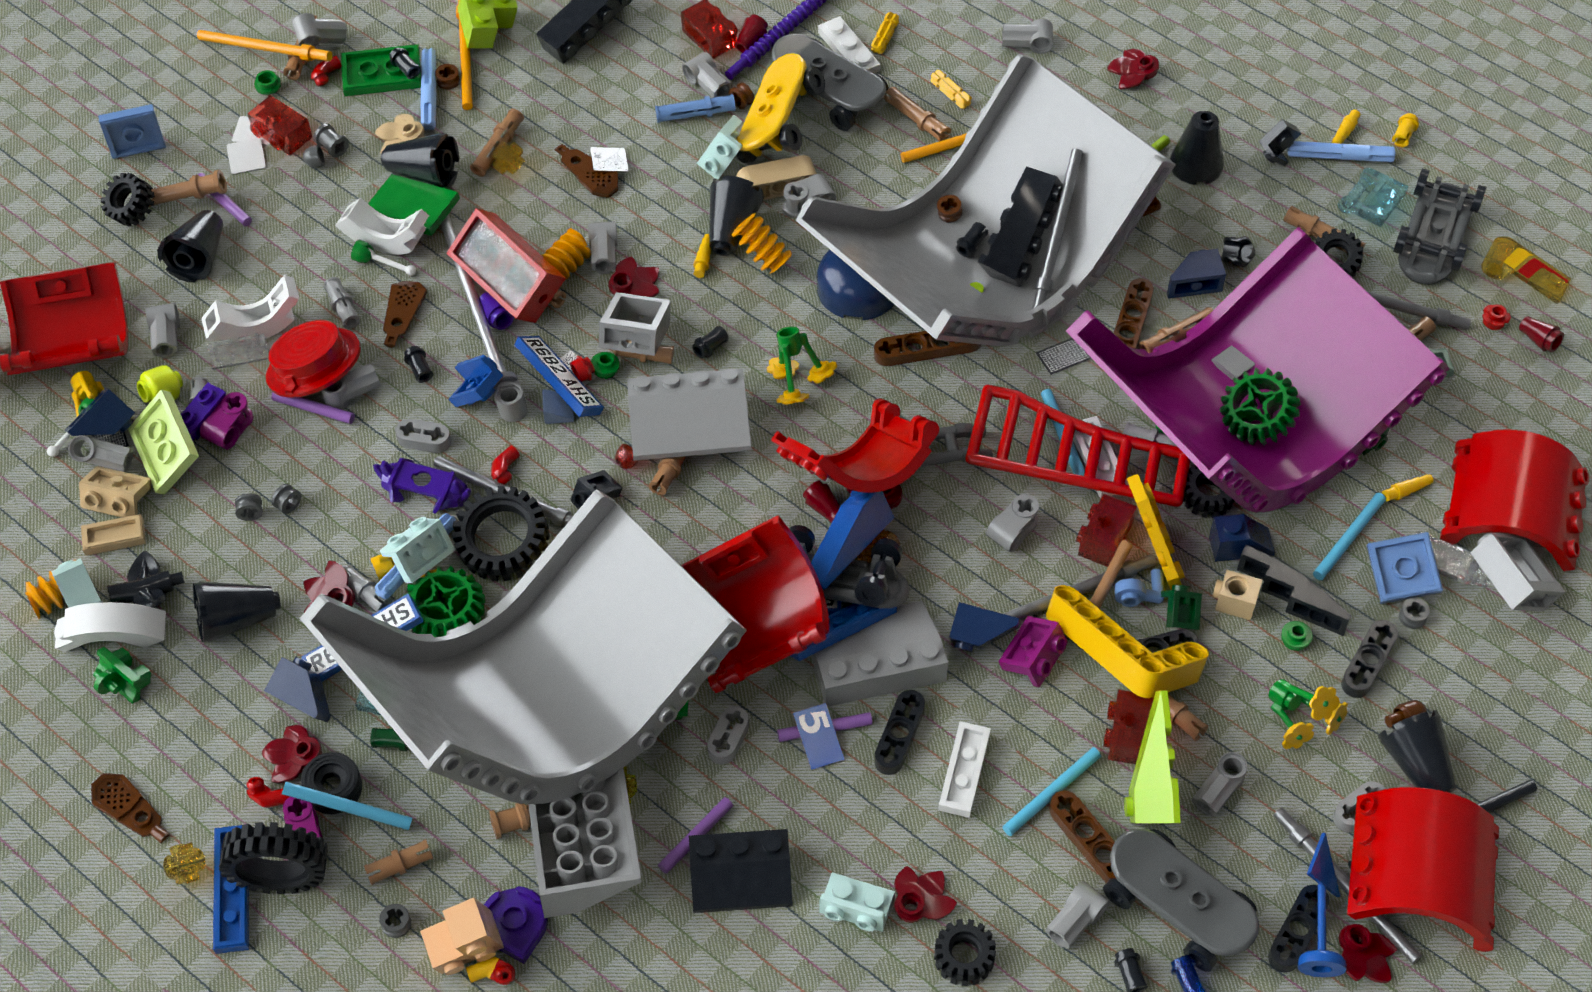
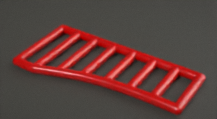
M989 384L985 385L982 389L965 457L966 462L970 465L1134 498L1130 486L1125 484L1132 448L1149 452L1144 484L1149 483L1156 503L1180 507L1183 504L1191 461L1177 446L1105 429L1065 414L1018 390ZM992 397L1009 400L996 458L979 454ZM1020 405L1037 412L1025 464L1008 460ZM1048 418L1064 425L1055 469L1037 466ZM1075 430L1092 436L1084 476L1066 472ZM1103 440L1120 445L1113 482L1096 478ZM1161 455L1179 459L1172 494L1155 490Z

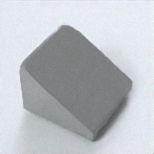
M1232 345L1211 359L1214 365L1231 380L1234 377L1238 378L1244 371L1249 370L1255 365L1253 361Z

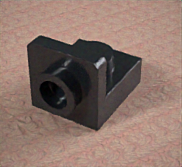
M1282 119L1259 141L1265 149L1263 155L1273 164L1277 162L1286 166L1289 161L1282 152L1289 148L1302 133L1297 126Z
M605 470L595 472L577 479L571 496V502L580 509L595 490H599L614 499L620 496L623 487Z

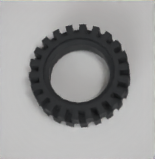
M498 486V493H494L491 487L486 488L487 496L481 497L480 493L477 492L473 495L476 502L472 504L467 499L463 503L466 511L458 510L456 516L459 521H453L452 526L455 531L452 532L455 548L464 565H467L473 574L477 571L480 578L486 579L487 575H489L491 581H498L499 575H502L504 581L511 580L510 574L514 572L517 578L523 576L521 569L526 567L529 570L533 565L532 561L537 560L541 555V551H545L548 547L546 540L550 539L547 520L537 500L533 496L530 498L528 492L522 490L519 494L518 489L510 486L509 492L506 491L505 486ZM502 511L519 514L527 521L528 531L526 538L516 550L508 554L492 556L483 553L475 546V533L478 526L485 518L494 513Z
M263 822L255 823V828L250 824L242 825V829L235 827L232 829V832L225 834L222 843L219 871H221L222 877H227L228 882H237L236 886L240 888L249 885V890L254 892L258 888L263 889V893L270 894V890H276L277 894H285V890H289L292 894L298 893L299 889L308 891L310 886L315 888L319 886V882L322 883L324 880L328 845L324 843L322 837L317 838L315 832L306 833V828L303 827L292 830L293 825L285 823L284 828L278 827L277 822H270V827H265ZM259 857H278V858H284V859H288V860H286V861L268 860V859H262V858H259Z

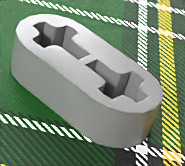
M404 419L395 427L398 443L405 448L441 453L451 445L449 430L440 423ZM410 431H414V433H410L409 436L404 435L408 434ZM438 435H441V436H442V437H439V438L437 439V441H433V440H432V439H436Z
M738 706L728 707L722 712L707 743L708 756L714 763L720 765L728 764L735 758L749 729L748 713L743 708ZM735 718H739L740 724L736 723L732 731H729V721L733 722ZM726 739L727 750L723 749L721 753H718L716 747H721Z
M1368 781L1340 801L1333 815L1336 827L1347 833L1354 832L1355 817L1354 819L1351 817L1345 819L1343 817L1344 812L1350 814L1356 809L1358 795L1386 788L1378 782Z

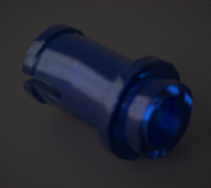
M1189 955L1181 956L1171 962V974L1177 976L1183 992H1207L1194 967L1197 963L1195 960H1191Z

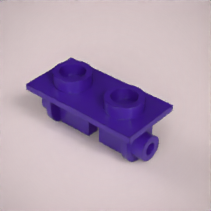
M207 383L198 392L196 397L181 413L192 441L199 439L202 423L227 394L210 383Z

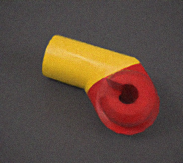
M497 957L465 967L470 983L487 977L501 985H508L513 982L516 975L515 969L511 964Z

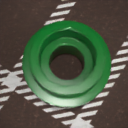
M265 70L257 74L254 86L258 93L270 95L280 89L281 80L273 71Z
M610 352L597 353L591 359L595 369L594 374L599 378H611L619 370V359Z
M1290 621L1283 626L1281 631V639L1284 645L1293 651L1307 648L1313 638L1311 628L1301 621ZM1293 632L1299 633L1302 636H1296Z

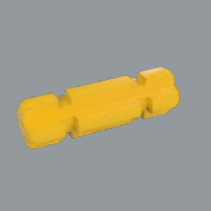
M888 12L875 35L876 37L871 43V51L873 53L877 52L879 55L884 53L886 45H888L895 31L894 29L899 23V15L897 13Z
M936 70L931 74V83L955 102L957 106L965 109L971 105L972 97L963 91L952 79L946 78L947 75L943 71Z

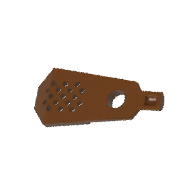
M563 144L554 149L562 156L561 162L592 195L609 198L618 191L617 171L594 170L592 157L578 149L570 150Z
M406 280L391 284L383 331L387 334L384 342L385 346L389 348L395 347L398 336L406 334L415 314H417L427 294V289L420 282ZM395 323H402L400 326H393Z
M103 773L91 784V803L93 807L142 837L151 835L159 843H162L171 835L161 827V816L123 774ZM148 815L144 822H137L140 816Z

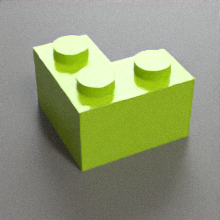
M460 0L458 13L467 49L493 48L498 28L513 27L518 9L516 0Z

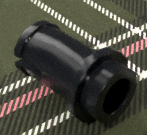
M398 47L391 51L389 55L391 64L394 67H398L408 79H414L420 74L421 68L409 57L406 49Z
M975 222L967 234L957 240L956 250L964 257L974 255L977 251L976 247L988 235V229H985L986 226L980 222Z
M716 326L715 329L704 337L696 338L692 349L699 358H709L712 355V351L728 341L729 336L723 327Z
M411 346L406 349L404 361L407 365H410L418 383L429 381L433 377V372L425 359L426 353L424 349L419 346Z
M1133 948L1117 952L1114 965L1120 969L1126 991H1145L1148 985L1144 980L1138 962L1140 955L1135 953Z

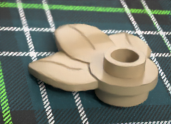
M409 114L397 115L394 122L384 123L375 131L376 136L385 141L380 153H382L387 145L425 136L422 124L415 121L414 117Z

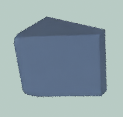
M542 390L545 424L574 422V411L555 391Z

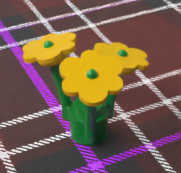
M785 327L776 334L779 357L769 360L767 372L773 374L775 379L787 378L788 390L784 391L776 399V402L788 405L804 402L805 399L809 398L808 393L801 394L799 389H794L793 376L795 371L799 369V363L791 360L790 357L798 355L801 352L802 346H804L814 364L809 370L810 375L807 377L809 382L813 381L815 384L823 382L834 374L838 364L835 361H819L808 342L807 334H800L797 327Z
M1280 679L1272 685L1268 697L1274 703L1270 709L1277 713L1288 727L1283 736L1285 739L1282 742L1284 749L1300 748L1304 742H1308L1314 736L1312 731L1314 725L1312 723L1305 724L1304 722L1294 724L1285 713V710H1296L1301 702L1312 708L1311 717L1314 720L1325 719L1328 725L1326 734L1331 735L1333 731L1336 732L1347 715L1348 703H1340L1339 697L1335 696V688L1320 686L1316 689L1314 695L1290 684L1285 679Z

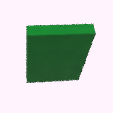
M419 44L341 53L344 97L421 88V71L416 78L408 79L398 67H394L391 64L389 58L392 50L398 47L404 48L408 51L409 57L421 68Z
M391 174L368 204L379 213L393 219H405L422 209L429 215L424 224L426 230L423 234L432 236L460 200L458 192Z

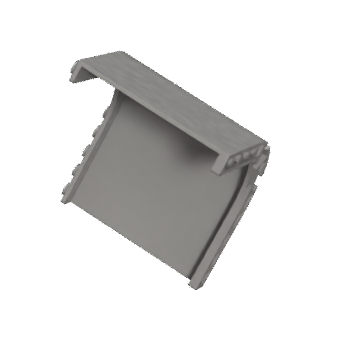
M1019 53L1009 63L1006 74L995 86L992 97L987 105L981 109L979 118L973 128L967 132L965 141L958 152L953 155L951 162L941 174L925 189L905 202L888 208H871L811 196L802 205L801 212L796 221L936 340L1009 346L1017 344L1023 336L1029 335L1032 338L1048 329L1078 304L1076 298L1088 285L1091 288L1094 287L1106 272L1176 164L1034 58ZM1073 148L1080 149L1083 153L1051 278L1053 280L1051 293L1047 294L1046 301L1032 309L1037 291L1034 287L1037 277L1041 275L1058 203H1055L1051 212L1053 213V218L1049 228L1044 229L1042 234L1041 249L1037 255L1034 254L1031 261L1032 270L1030 276L1026 281H1023L1021 287L990 277L980 266L978 260L981 254H988L991 246L988 244V240L992 233H999L1001 229L1000 217L1004 209L1012 207L1011 195L1026 166L1055 175L1063 184L1071 151ZM945 195H955L961 201L962 216L955 222L947 223L939 218L937 202ZM950 206L949 209L946 211H950V209L954 208V206ZM975 222H980L986 226L985 229H988V235L976 247L977 251L974 255L964 257L956 250L957 240L960 237H964ZM972 282L981 283L984 287L983 293L969 284Z
M595 490L513 589L500 602L487 611L488 617L475 625L470 621L460 627L448 630L446 636L434 637L432 634L410 633L325 594H320L300 617V620L427 770L520 804H544L569 798L581 792H589L596 784L611 777L618 770L629 764L642 751L652 747L656 742L657 736L668 724L675 720L680 709L689 699L696 695L701 684L710 674L717 670L723 658L731 649L738 645L741 637L747 631L618 503L599 490Z

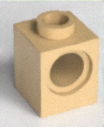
M1226 569L1224 580L1217 579L1212 597L1218 598L1215 610L1251 620L1262 579Z

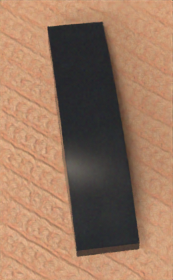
M1245 545L1237 567L1238 571L1262 579L1264 581L1261 589L1262 592L1288 602L1286 613L1344 636L1351 615L1329 594L1279 560Z

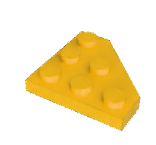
M1136 474L1128 477L1127 481L1169 588L1172 590V585H1182L1180 579L1185 578L1179 560L1173 562L1170 554L1175 553L1149 483L1142 485L1139 475Z

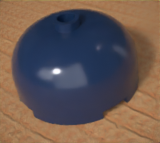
M830 249L821 259L817 270V293L821 303L831 313L841 318H844V315L869 320L885 314L895 305Z

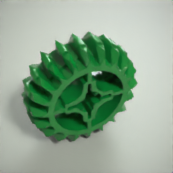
M1268 367L1263 374L1257 368L1254 370V375L1250 376L1248 372L1244 371V379L1239 380L1234 377L1233 383L1235 386H1226L1225 391L1228 395L1221 396V402L1224 405L1220 407V413L1224 416L1222 421L1225 426H1229V433L1231 435L1237 434V438L1241 442L1248 438L1249 444L1253 446L1257 439H1259L1261 444L1265 446L1267 438H1271L1273 442L1277 443V434L1281 433L1287 436L1286 426L1295 428L1296 423L1293 418L1300 416L1297 407L1301 405V401L1296 397L1298 396L1297 388L1291 387L1292 382L1288 377L1283 379L1284 377L1279 371L1273 375ZM1261 389H1268V390H1273V391L1261 392V391H1259V390H1261ZM1249 394L1247 401L1240 404L1242 400ZM1256 399L1259 400L1260 404H1263L1264 407L1262 408L1265 412L1264 415L1261 413L1260 409L1257 408L1258 404L1256 402ZM1282 405L1280 412L1271 420L1272 414L1279 410ZM1259 421L1262 424H1250L1249 422Z
M451 565L447 571H442L438 566L435 573L427 571L424 578H418L415 584H408L407 592L413 597L424 620L412 628V633L432 634L434 637L446 636L448 630L460 627L470 621L475 625L481 621L480 617L484 616L486 600L482 586L479 582H476L472 574L466 576L463 568L455 573Z

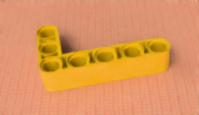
M1058 585L1053 591L1046 612V618L1050 621L1059 622L1063 633L1137 696L1154 698L1156 691L1168 690V692L1199 681L1209 656L1208 650L1201 644L1185 642L1152 653L1073 587Z

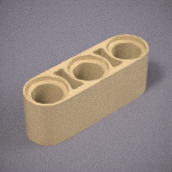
M800 155L743 167L738 171L736 177L753 182L752 187L759 191L760 187L764 193L763 200L784 196V187L787 184L809 178L817 173L812 159L809 156Z

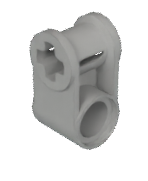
M814 174L809 178L791 182L784 187L783 194L786 201L783 203V212L786 216L796 219L801 212L802 205L809 197L836 201L837 197L822 174Z
M1028 494L1017 496L1001 514L991 521L986 530V536L1007 551L1014 552L1037 526L1038 500Z

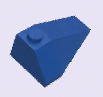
M853 490L850 493L851 496L840 506L811 562L822 590H825L895 518L883 491L865 493Z

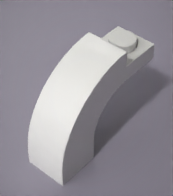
M359 198L346 208L335 226L354 241L360 239L368 242L376 251L391 255H402L414 249L426 230L424 224L429 215L420 209L405 219H393L379 213L362 198Z
M284 275L264 299L253 304L232 305L215 300L202 317L206 340L225 344H245L269 338L285 329L294 320L292 307L299 300V293L294 278Z
M116 602L90 603L65 609V617L57 620L54 630L56 637L55 649L66 652L86 643L97 641H117L143 648L164 641L166 611L144 605Z

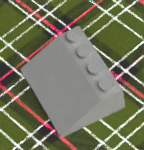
M743 369L627 378L634 461L751 451Z
M923 601L900 605L897 607L896 613L811 655L823 701L827 707L947 681L948 660L940 635Z

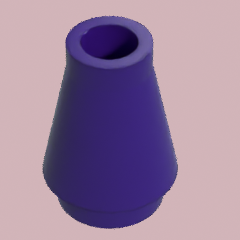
M488 292L480 296L479 300L488 324L498 330L508 328L512 324L514 317Z

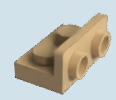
M96 466L79 482L80 506L84 509L118 517L138 515L137 502L151 489V478Z

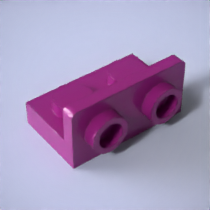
M1027 616L998 662L1002 670L1028 675L1032 685L1040 687L1051 673L1059 656L1065 651L1068 641L1059 622Z

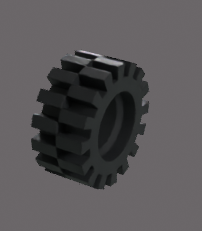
M120 173V177L117 175L113 177V183L109 181L106 184L109 186L108 190L103 189L102 193L106 196L101 198V203L104 204L101 208L105 211L104 214L122 225H138V219L144 221L146 219L144 214H150L152 211L148 207L149 205L154 206V201L150 199L155 197L154 192L151 191L153 188L147 182L131 173ZM132 193L129 202L124 206L125 199Z
M1337 228L1332 229L1330 234L1327 231L1323 232L1321 238L1318 236L1315 244L1325 253L1333 247H1341L1347 251V261L1339 266L1352 278L1356 276V271L1359 272L1363 260V246H1361L1360 239H1355V234L1352 232L1349 235L1346 234V229H1341V232H1337Z
M1197 466L1189 468L1183 502L1186 501L1185 507L1187 509L1193 507L1192 513L1195 515L1199 511L1203 512V518H1207L1208 513H1211L1212 518L1217 517L1218 512L1221 516L1226 514L1227 509L1230 510L1232 508L1234 500L1210 481ZM1201 484L1214 485L1220 490V494L1216 496L1205 495L1198 490V486Z
M958 919L955 926L950 922L946 925V930L941 929L935 943V966L937 970H942L941 976L944 979L948 976L951 977L950 983L956 985L957 980L962 981V986H968V981H972L973 985L979 984L980 978L985 980L988 977L989 971H992L996 955L995 940H992L990 930L984 932L985 926L979 923L978 927H975L974 920L968 919V924H963V919ZM960 942L970 943L976 947L978 956L970 963L959 962L952 954L953 947Z

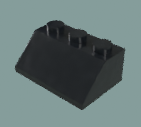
M788 829L689 836L693 913L793 906Z

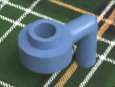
M1151 570L1152 590L1145 589L1144 582L1138 579L1129 578L1118 581L1114 587L1115 600L1126 607L1137 606L1143 601L1157 604L1164 601V597H1161V591H1164L1163 570Z

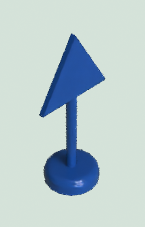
M1322 833L1307 871V875L1318 883V950H1311L1301 954L1298 959V970L1305 975L1313 977H1335L1346 972V960L1342 955L1326 950V890L1337 898L1341 896L1326 833Z

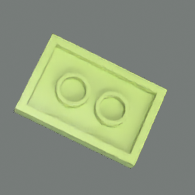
M160 390L128 430L148 477L151 478V484L155 493L165 495L199 457V454L171 392Z

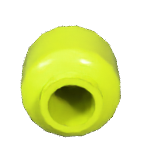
M166 365L144 371L137 382L138 394L145 403H150L160 390L171 392L175 401L180 396V388L183 387V380L179 372L173 371Z

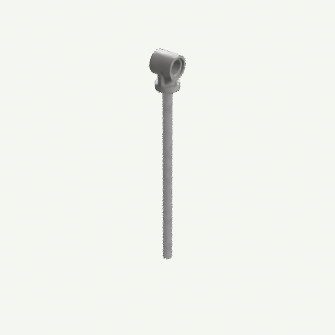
M447 215L440 225L450 248L457 236L450 217ZM454 261L488 357L497 364V369L503 374V377L493 387L495 389L493 396L499 415L507 422L519 421L527 413L523 389L519 384L517 375L514 372L506 371L472 277Z

